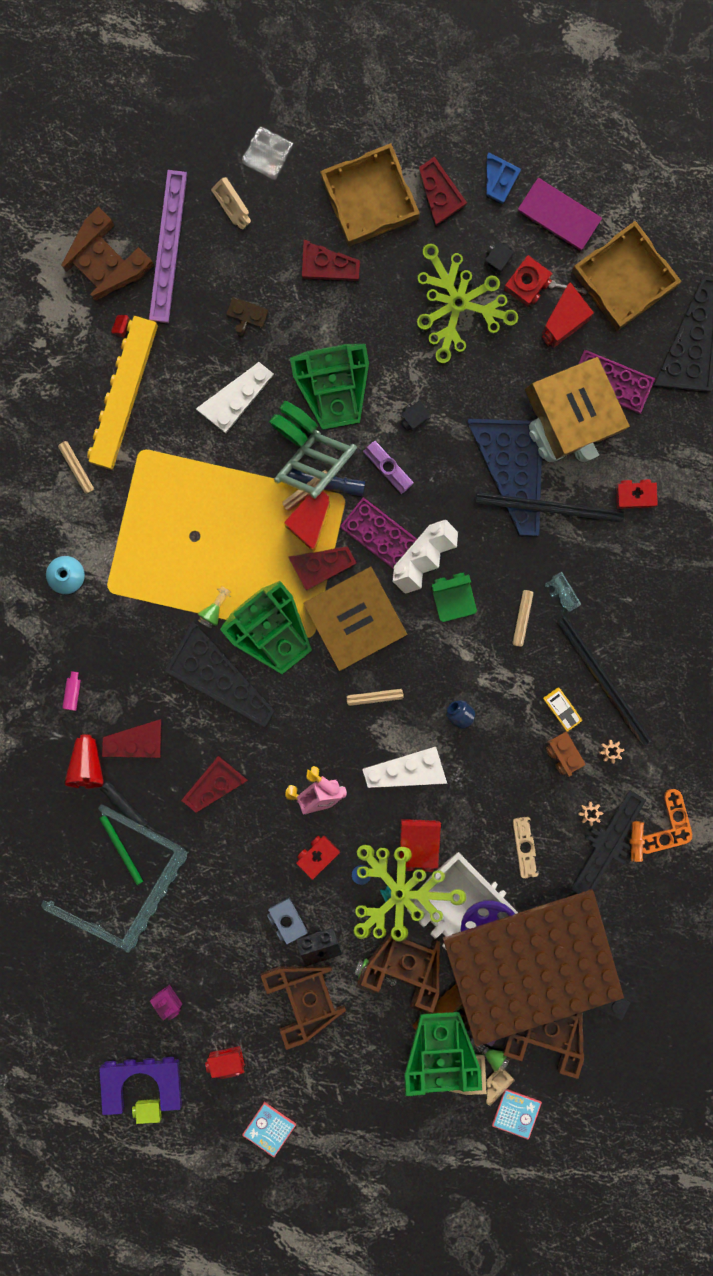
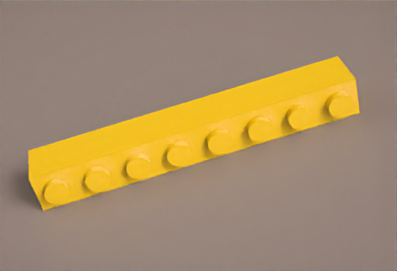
M134 316L133 321L130 320L128 323V337L123 339L121 346L123 353L121 357L118 356L116 361L118 369L116 375L113 374L111 377L110 385L112 388L110 393L107 392L104 403L106 407L100 413L99 422L101 423L99 429H95L93 435L95 442L93 447L89 448L87 454L91 464L110 470L114 468L158 325L154 321Z

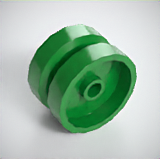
M284 401L279 407L280 413L284 417L274 414L269 420V424L288 440L302 448L308 440L302 431L313 434L318 425L304 411L290 402Z

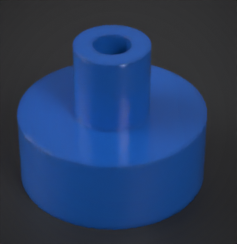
M358 865L352 871V879L357 884H366L371 878H360L357 875L358 868L365 865ZM365 869L361 870V874H363V876L366 875Z

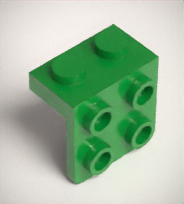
M464 573L453 575L454 579L446 580L445 577L434 580L435 584L431 585L441 622L473 615L477 612L469 575L465 576Z

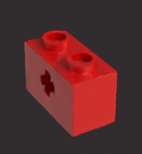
M650 479L640 480V483H632V480H623L621 484L616 485L617 509L655 508L658 505L657 482L651 483ZM635 490H638L637 493L640 492L641 494L637 498H635L636 495H632Z
M318 835L310 843L312 847L308 851L304 849L297 856L299 860L296 864L312 880L340 853V850L325 835L322 837ZM314 851H316V853L318 851L322 853L320 855L321 860H313Z

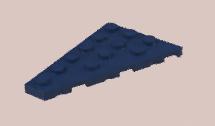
M468 419L470 430L500 494L503 496L540 500L542 457L538 452L539 447L536 441L534 442L529 434V425L532 421ZM507 507L519 535L539 536L540 511Z

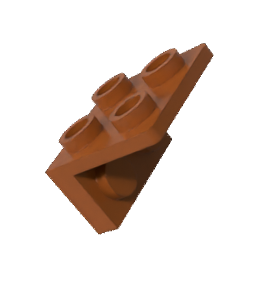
M567 731L546 742L548 747L545 749L551 758L556 759L557 764L555 766L560 774L570 777L572 772L586 765Z

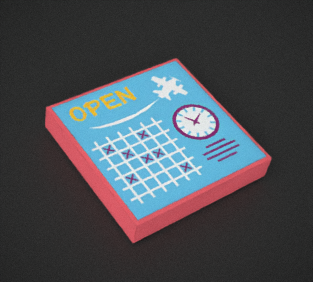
M506 1089L501 1097L492 1126L529 1139L542 1102Z
M264 1102L242 1135L275 1157L296 1126V1123Z

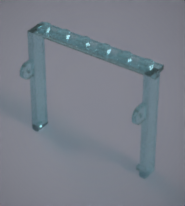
M101 804L98 809L102 812L103 816H109L175 851L123 940L106 932L101 926L93 922L90 924L54 906V902L51 900L49 903L43 901L41 906L45 911L129 953L131 948L136 946L140 933L146 929L148 919L156 912L160 899L166 895L170 882L176 878L180 865L186 861L188 852L180 845Z

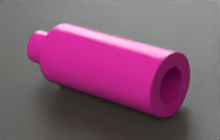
M71 671L70 678H67L63 709L76 710L81 682V680H78L79 672Z

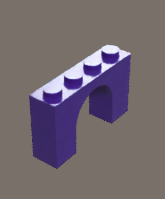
M164 1057L162 1061H155V1058L143 1059V1062H135V1060L131 1059L125 1060L124 1063L116 1064V1061L104 1062L105 1065L100 1067L102 1115L123 1113L124 1082L128 1077L137 1073L147 1074L157 1082L160 1091L161 1111L181 1109L179 1059L174 1060V1057Z

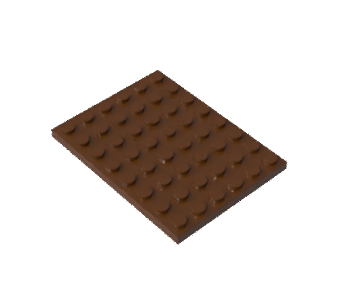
M592 889L443 937L476 1047L624 998L596 897Z

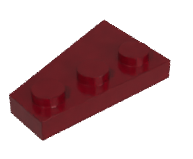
M435 157L419 167V173L435 226H437L466 206L467 202Z
M304 240L302 279L359 281L360 260L339 252H333L326 249V247L317 246L310 243V241Z
M348 546L288 557L306 591L357 564Z
M161 719L103 737L102 757L161 758Z
M218 756L181 801L194 812H198L248 780Z

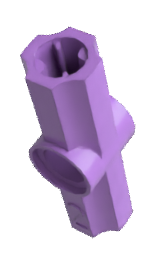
M376 441L372 442L363 451L380 470L381 474L401 494L414 483ZM391 463L394 469L391 472H386L383 469V465Z

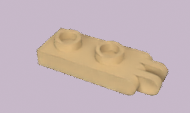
M226 177L220 179L211 190L232 223L238 225L240 229H244L251 222L248 217L249 212Z

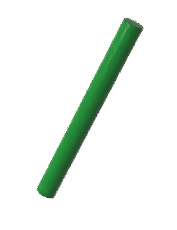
M107 816L100 817L102 825L136 885L142 883L143 880Z

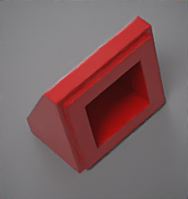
M118 315L111 333L125 337L130 318L127 315Z

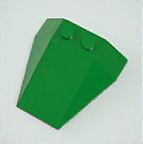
M343 344L311 350L290 357L293 377L322 429L360 423L369 366L366 344Z
M281 581L261 588L236 608L220 628L234 646L280 674L286 672L312 651L294 598Z
M460 1012L420 1014L404 1075L405 1096L455 1090L463 1092L482 1091L481 1069Z

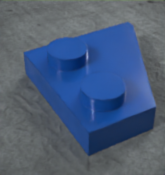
M488 153L486 196L504 204L521 169Z

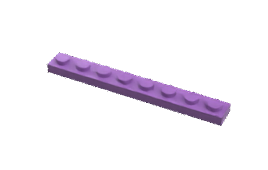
M168 170L149 316V320L154 322L169 323L187 172Z

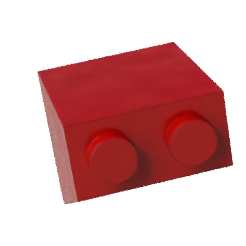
M571 283L564 290L542 332L544 342L553 348L589 322L594 314Z
M324 491L316 499L309 495L284 522L285 527L313 552L316 550L330 507L329 496Z
M401 819L400 847H407L411 851V858L406 862V871H414L415 867L422 868L426 872H434V868H438L440 821ZM403 851L399 853L400 858L404 857Z

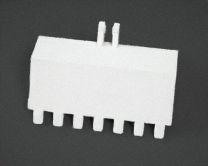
M459 852L437 870L445 874V879L437 883L429 892L451 893L453 890L461 889L466 894L465 903L453 905L450 901L429 900L437 910L443 913L442 921L433 922L430 918V913L418 899H411L418 909L424 912V918L419 923L425 927L431 921L436 926L431 932L435 939L441 933L449 936L461 932L463 915L468 908L481 901H497L507 905L515 914L518 913L503 898L506 892L503 890L498 893L495 890L498 884L493 882L490 885ZM440 873L436 874L437 880L441 879ZM432 875L428 878V880H427L424 884H426V883L432 878ZM455 894L454 900L458 901L460 897L458 894ZM481 908L478 910V913L481 916H486L489 914L488 910L485 908ZM436 912L434 918L438 920L440 915ZM500 912L497 915L499 919L508 917L505 912ZM472 921L465 924L469 929L476 927V924Z

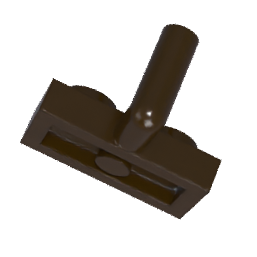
M232 297L226 315L240 321V324L235 329L237 335L242 336L247 324L262 329L269 310Z

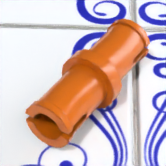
M632 822V839H630L631 861H643V844H645V839H643L644 822Z

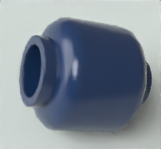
M458 700L448 706L447 718L457 728L462 729L472 725L475 719V711L467 702Z

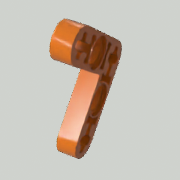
M669 789L664 794V802L672 829L643 836V839H646L647 842H653L652 837H655V842L658 848H655L654 844L649 845L648 850L643 847V853L645 854L683 845L692 839V830L681 792L676 789ZM672 792L674 795H678L675 802L676 805H681V808L670 809V806H674L673 801L668 800ZM676 811L683 813V819L680 822H676L673 819V814ZM681 830L688 833V835L685 836V840H683L682 838H675L677 842L674 843V838L671 832H674V835L681 834ZM663 834L668 835L670 838L667 845H661L659 842V838Z

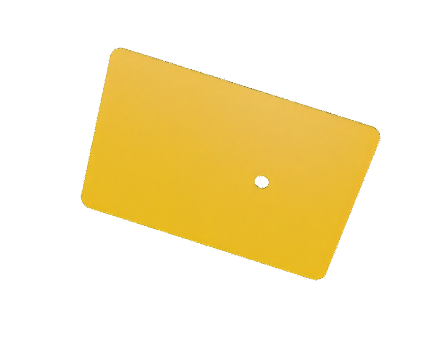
M142 450L136 460L107 583L108 589L113 594L195 613L201 612L214 603L220 607L219 618L227 620L236 608L261 588L281 581L294 598L307 638L312 637L316 632V626L303 603L324 592L327 580L306 591L288 557L335 549L345 499L339 493L323 490L329 496L330 507L316 550L313 552L284 525V522L304 500L291 510L285 509L283 501L299 489L282 482L277 484L274 482V478L152 450ZM192 531L200 533L199 541L193 542L190 540L189 535Z

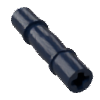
M292 469L288 474V477L305 484L315 478L296 469ZM334 476L323 490L342 492V494L363 497L365 481L348 479L347 477L343 479Z

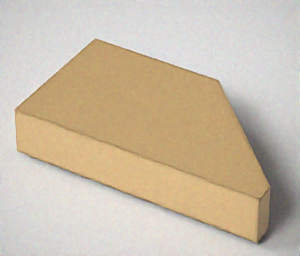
M502 1066L487 1079L486 1103L489 1106L515 1081Z

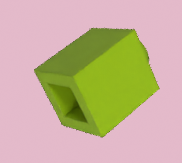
M160 1099L138 1100L132 1108L136 1124L160 1123L162 1119Z

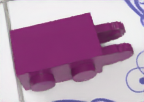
M170 985L155 994L150 1000V1003L162 1020L166 1018L171 1020L181 1011L182 1002Z

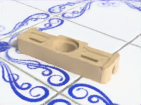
M529 817L513 819L519 869L522 878L538 876V873H535L536 864L535 857L533 856H536L533 837H530ZM523 842H528L531 845V849L527 853H523L520 850V845Z

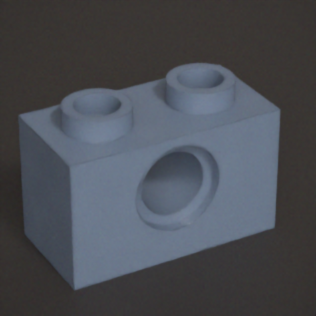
M290 897L269 908L268 911L270 913L267 916L272 925L276 924L279 930L276 933L281 942L285 941L288 944L307 934L308 931ZM289 917L292 920V924L285 927L281 924V919Z

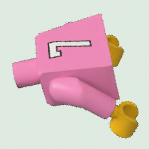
M313 766L311 771L307 770V780L315 783L311 784L300 795L297 794L298 788L290 785L286 789L285 796L289 800L296 799L304 815L328 809L335 805L342 798L346 797L345 787H339L336 780L328 781L323 776H318L319 769Z

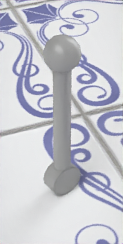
M552 280V282L549 285V288L553 289L557 287L566 289L567 286L557 284L555 281ZM575 288L582 295L587 294L586 288Z

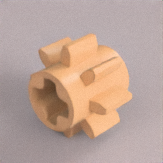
M609 740L608 745L601 744L604 749L599 754L605 755L603 761L611 759V763L614 764L615 758L622 759L620 752H623L624 749H619L620 742H616L614 745L612 740ZM608 748H615L614 752L616 754L609 756Z
M589 802L587 807L581 805L583 812L578 813V815L584 817L582 823H585L587 820L590 826H593V821L595 820L600 823L598 817L603 814L597 810L600 805L597 804L595 807H592V802ZM594 809L593 814H594L595 816H594L593 818H592V817H588V818H587V816H588L587 810H591V811H592V810Z

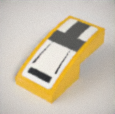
M559 687L543 698L566 731H569L582 721Z

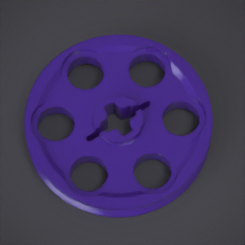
M481 901L467 909L463 915L460 930H468L469 928L465 924L469 921L474 922L477 927L498 920L497 915L500 912H505L508 916H512L515 913L503 903ZM481 908H485L488 910L489 914L486 916H481L478 913V910Z

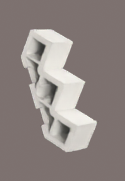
M447 520L429 525L394 566L393 582L405 594L421 589L423 573L439 568L440 553L457 547L458 532Z

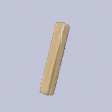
M65 441L59 444L58 447L84 493L87 494L93 491L94 487L68 442Z
M315 477L307 485L315 488L321 480ZM297 490L283 501V506L286 510H291L310 494Z
M524 590L522 594L513 639L514 646L522 647L524 643L533 598L532 591Z
M396 689L348 695L347 704L351 706L403 699V690Z

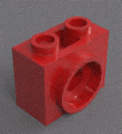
M528 255L506 283L504 290L526 307H529L531 303L535 305L541 296L538 293L542 288L546 290L552 282L550 279L552 272ZM527 276L531 279V283L525 284L521 278Z
M241 1046L210 1052L207 1062H205L207 1074L211 1073L212 1078L218 1077V1079L243 1074L245 1064Z

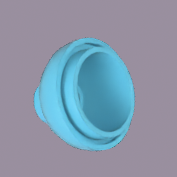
M60 556L54 559L46 571V579L49 586L60 594H70L77 591L83 584L85 577L81 563L70 556ZM63 570L67 572L65 578L60 576V572Z

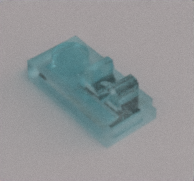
M562 572L553 576V579L545 584L546 587L550 585L555 587V591L551 593V596L559 594L563 607L569 612L581 605Z

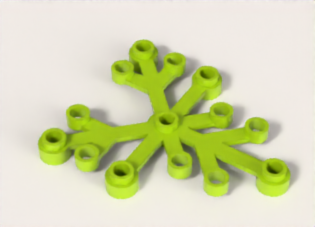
M427 244L423 248V255L427 259H431L441 279L422 272L418 275V281L421 284L428 283L445 288L450 296L438 293L434 289L429 290L427 298L430 301L437 300L448 304L430 315H420L417 319V324L421 329H428L432 326L433 321L452 311L448 327L429 335V341L432 344H437L440 339L444 338L442 348L436 352V359L441 363H446L451 358L449 348L452 340L457 351L461 352L466 348L465 341L461 340L455 329L460 312L469 309L482 313L488 323V329L492 333L497 332L500 328L499 323L493 317L503 319L507 325H514L518 321V314L514 310L504 312L495 309L507 304V297L505 295L497 296L494 301L485 306L469 302L488 290L496 291L500 286L499 279L496 276H489L483 285L465 294L468 282L472 279V273L464 270L460 275L461 282L457 292L454 282L459 264L463 261L462 255L459 253L452 255V264L448 275L438 257V247L434 244ZM429 248H433L435 250V253L433 255H429L427 253ZM454 256H460L461 260L459 263L454 262ZM465 272H468L470 274V278L468 280L463 279V274ZM423 274L427 276L425 282L420 280V276ZM490 280L496 281L495 287L489 286ZM432 291L436 293V298L434 299L429 297ZM499 297L505 298L504 304L498 303ZM457 299L462 300L461 306H456L455 301ZM508 314L514 315L513 321H508ZM423 318H428V325L422 324ZM496 323L498 326L497 330H491L490 325ZM432 335L438 336L437 342L431 340ZM458 342H462L464 344L463 349L457 348ZM445 351L447 358L442 359L440 353Z
M362 845L357 850L359 859L367 861L373 868L359 867L357 875L360 878L381 877L391 889V898L380 908H367L363 905L356 908L355 913L358 917L371 916L365 923H359L355 926L354 934L359 939L369 937L371 927L375 923L374 937L383 938L386 935L385 914L395 904V927L391 930V936L395 941H403L408 937V930L403 926L404 905L411 912L413 920L421 921L424 918L423 910L418 909L411 899H418L430 913V918L433 922L442 921L443 913L437 910L429 900L450 901L453 905H462L466 901V894L461 889L453 890L451 893L429 892L437 883L445 879V874L442 871H434L432 878L418 891H410L417 883L425 880L426 873L421 869L414 871L413 877L405 884L406 862L411 858V851L407 847H399L394 852V857L398 861L397 883L387 873L388 849L379 848L376 855L379 862L374 858V849L370 845ZM363 849L367 851V855L365 857L362 855ZM382 850H384L386 853L385 857H381L380 852ZM400 851L404 852L403 858L399 857ZM362 869L366 870L365 876L361 874ZM418 872L422 873L421 879L417 878ZM437 873L441 874L440 880L436 879ZM399 890L403 893L401 898L397 896ZM455 894H458L460 897L458 901L454 900ZM360 908L364 909L363 915L359 913ZM417 911L421 914L419 919L415 917ZM436 912L440 915L438 920L434 918ZM360 927L364 930L362 935L358 932ZM378 929L382 930L381 936L377 934ZM397 930H399V931L401 932V936H400V937H397V936H396V931H397Z

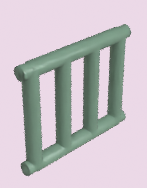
M315 430L309 436L304 446L298 449L277 474L274 482L290 485L309 493L313 499H316L352 456L357 446L354 444L346 445L321 435L318 430ZM315 441H318L344 453L339 459H335L310 449ZM305 454L332 465V468L326 474L298 461ZM294 468L321 481L314 488L287 475Z

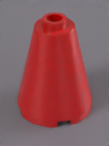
M80 735V738L76 739L65 778V786L72 788L85 786V789L102 787L104 781L96 741L91 738V735Z

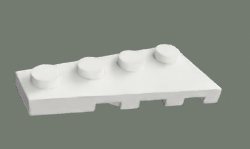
M258 362L196 408V410L224 433H227L274 374Z
M436 747L363 769L368 788L447 783Z

